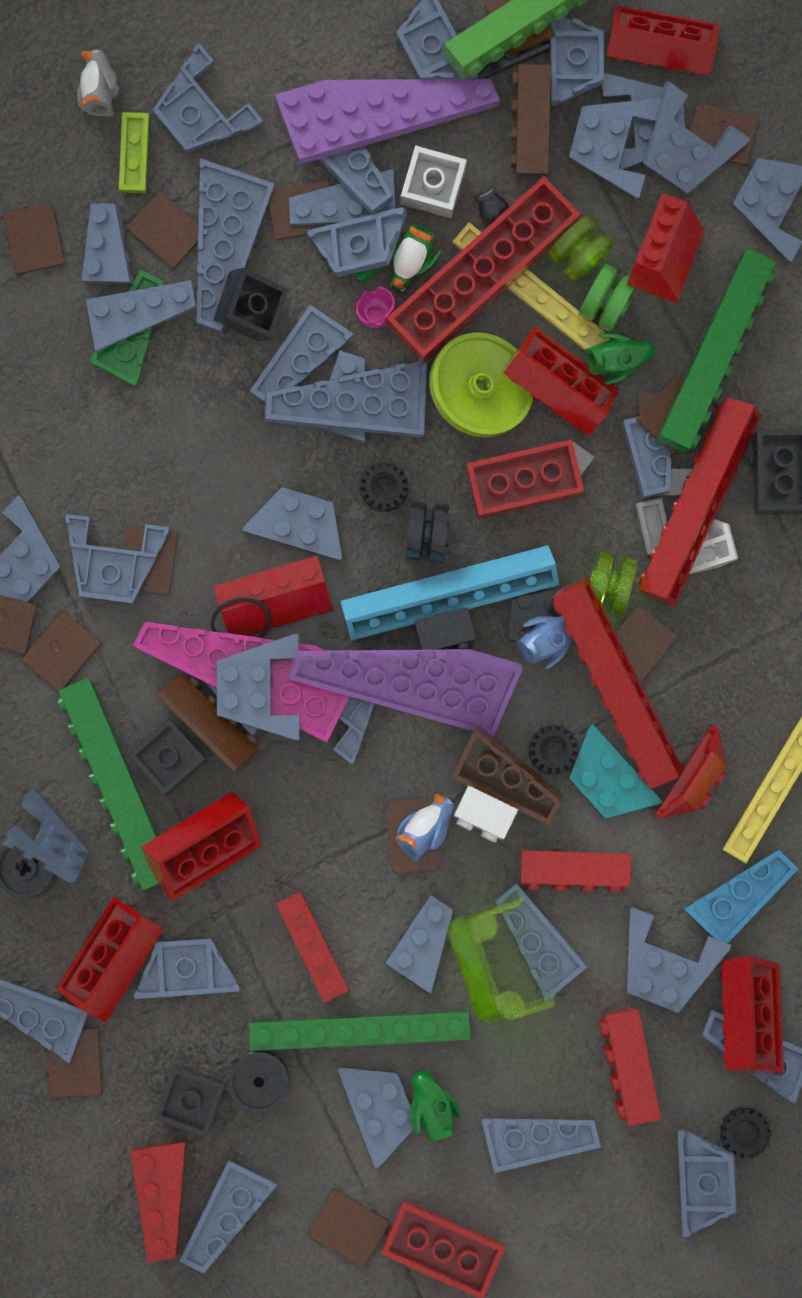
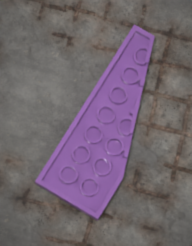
M491 79L323 80L275 94L276 104L299 165L500 106V99Z
M471 649L297 651L289 671V679L470 731H474L478 724L494 737L523 669L522 664Z

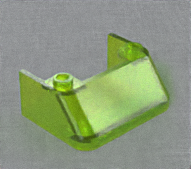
M522 896L459 916L448 926V935L476 1017L482 1022L490 1023L517 1019L554 1007L557 1002L556 995L525 1004L522 996L514 991L498 994L481 942L493 938L497 933L498 923L495 914L521 906L524 902Z

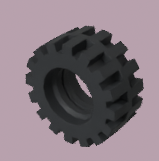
M740 1107L730 1111L723 1118V1123L720 1125V1138L725 1148L735 1154V1156L744 1159L755 1158L758 1154L765 1151L766 1146H769V1139L771 1137L770 1125L766 1118L758 1111L747 1107ZM749 1121L755 1126L757 1132L752 1143L740 1144L735 1139L734 1130L740 1122Z

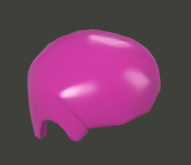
M378 286L376 290L371 292L365 291L356 303L355 313L360 323L372 329L387 326V317L396 310L395 298L390 290L382 286Z

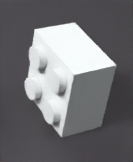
M415 146L401 193V205L452 219L465 174L467 160Z
M468 786L453 817L458 819L457 825L469 831L475 827L482 831L481 837L495 843L497 839L504 840L518 809Z

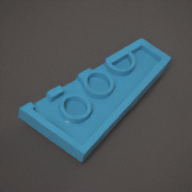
M777 850L683 910L711 937L729 943L790 879L798 868L780 850Z

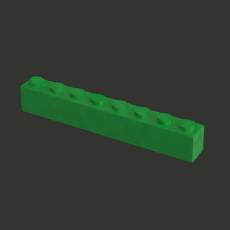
M749 248L741 255L656 439L657 442L665 444L684 455L690 448L694 450L701 437L697 432L701 425H706L712 413L708 408L712 401L716 403L723 388L719 387L722 378L727 379L733 368L730 360L733 354L736 356L739 354L744 341L740 340L744 331L749 332L755 319L751 317L754 308L757 310L760 308L765 298L762 291L765 285L770 286L776 272L772 271L776 263L775 261Z
M86 678L58 690L61 695L57 699L63 713L68 712L72 721L68 723L73 738H79L82 747L78 748L84 763L89 762L92 772L89 773L92 784L95 788L99 786L103 796L99 798L105 813L110 811L113 821L110 822L111 829L115 837H121L124 844L120 848L126 863L131 861L135 870L131 872V876L136 887L141 886L146 891L160 885L148 867L141 846L158 837L92 680Z
M469 1011L249 1022L250 1051L470 1040Z

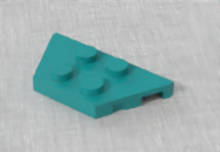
M591 724L588 727L568 779L604 819L660 804L662 800L652 789H649L646 782L644 783L637 772L601 732Z

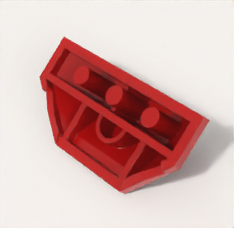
M711 725L684 766L680 777L675 780L654 813L653 817L655 819L698 811L699 807L704 809L712 797L708 794L713 785L718 787L726 775V772L723 771L726 761L718 727Z

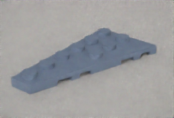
M201 158L196 323L199 326L222 333L225 326L213 321L229 271L240 268L246 269L275 189V184Z
M418 360L417 362L398 364L381 370L374 369L342 376L334 380L318 381L311 385L295 386L267 392L265 395L264 422L422 438L424 436L427 361L422 364Z

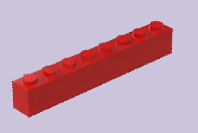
M726 397L723 404L718 407L716 420L712 428H709L705 435V444L701 452H698L694 459V468L690 476H687L683 483V492L673 505L672 516L662 529L661 540L651 553L650 564L640 577L638 589L646 597L675 607L761 418V414L755 405Z
M588 578L558 590L553 596L554 608L559 615L563 616L566 622V632L571 639L575 640L578 646L579 658L583 663L587 664L593 685L600 689L603 695L602 703L607 711H611L615 719V729L619 735H623L627 743V753L631 759H635L639 767L638 774L641 780L647 783L649 789L679 778L683 767Z

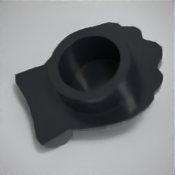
M495 187L474 197L479 204L481 218L487 224H492L509 208V204L497 194Z

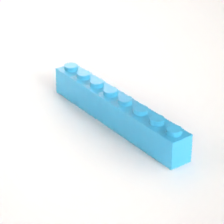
M547 545L342 600L341 605L352 641L412 625L417 620L466 607L468 609L560 584L556 563Z

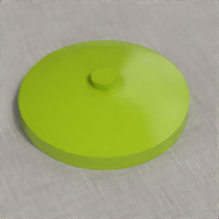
M468 333L451 340L436 356L430 371V392L439 413L454 428L475 437H496L512 430L527 415L533 397L527 390L513 383L503 373L517 350L509 342L492 334Z

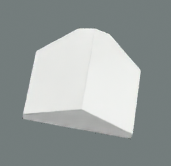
M714 519L690 574L719 568L738 559L729 524Z

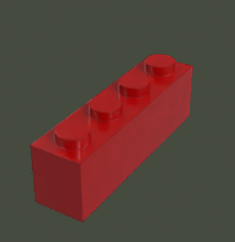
M520 851V883L526 884V889L542 890V884H553V890H569V885H580V891H596V886H607V892H623L624 887H630L631 854Z
M299 892L277 903V908L324 1003L349 991L350 989L303 893Z

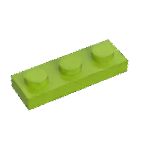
M122 112L119 172L120 193H146L149 113Z

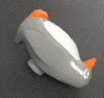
M102 50L83 51L81 55L86 62V67L81 73V82L77 90L79 107L90 115L113 116L112 99L117 96L119 86L116 84V74Z

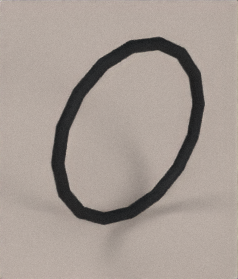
M246 597L226 601L212 615L210 625L212 632H216L214 623L217 614L222 608L240 601L253 602L262 607L268 619L266 628L257 636L258 638L264 637L272 621L269 609L262 602Z

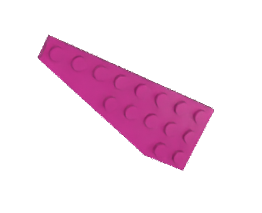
M145 622L133 647L217 688V660L275 640ZM299 644V651H325L315 645ZM294 659L271 660V715H299L300 730L327 743L350 696L290 680L289 671Z

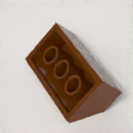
M182 673L161 688L156 695L237 774L259 752L255 747L259 742L248 731L243 735L236 728L240 723L217 716V700L210 693L205 697L198 690L202 685L193 676L189 675L186 678Z

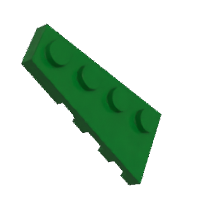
M140 270L134 280V285L130 287L128 292L162 286L165 283L151 274ZM153 327L143 333L135 334L119 344L115 343L99 353L94 352L89 361L90 364L137 388Z

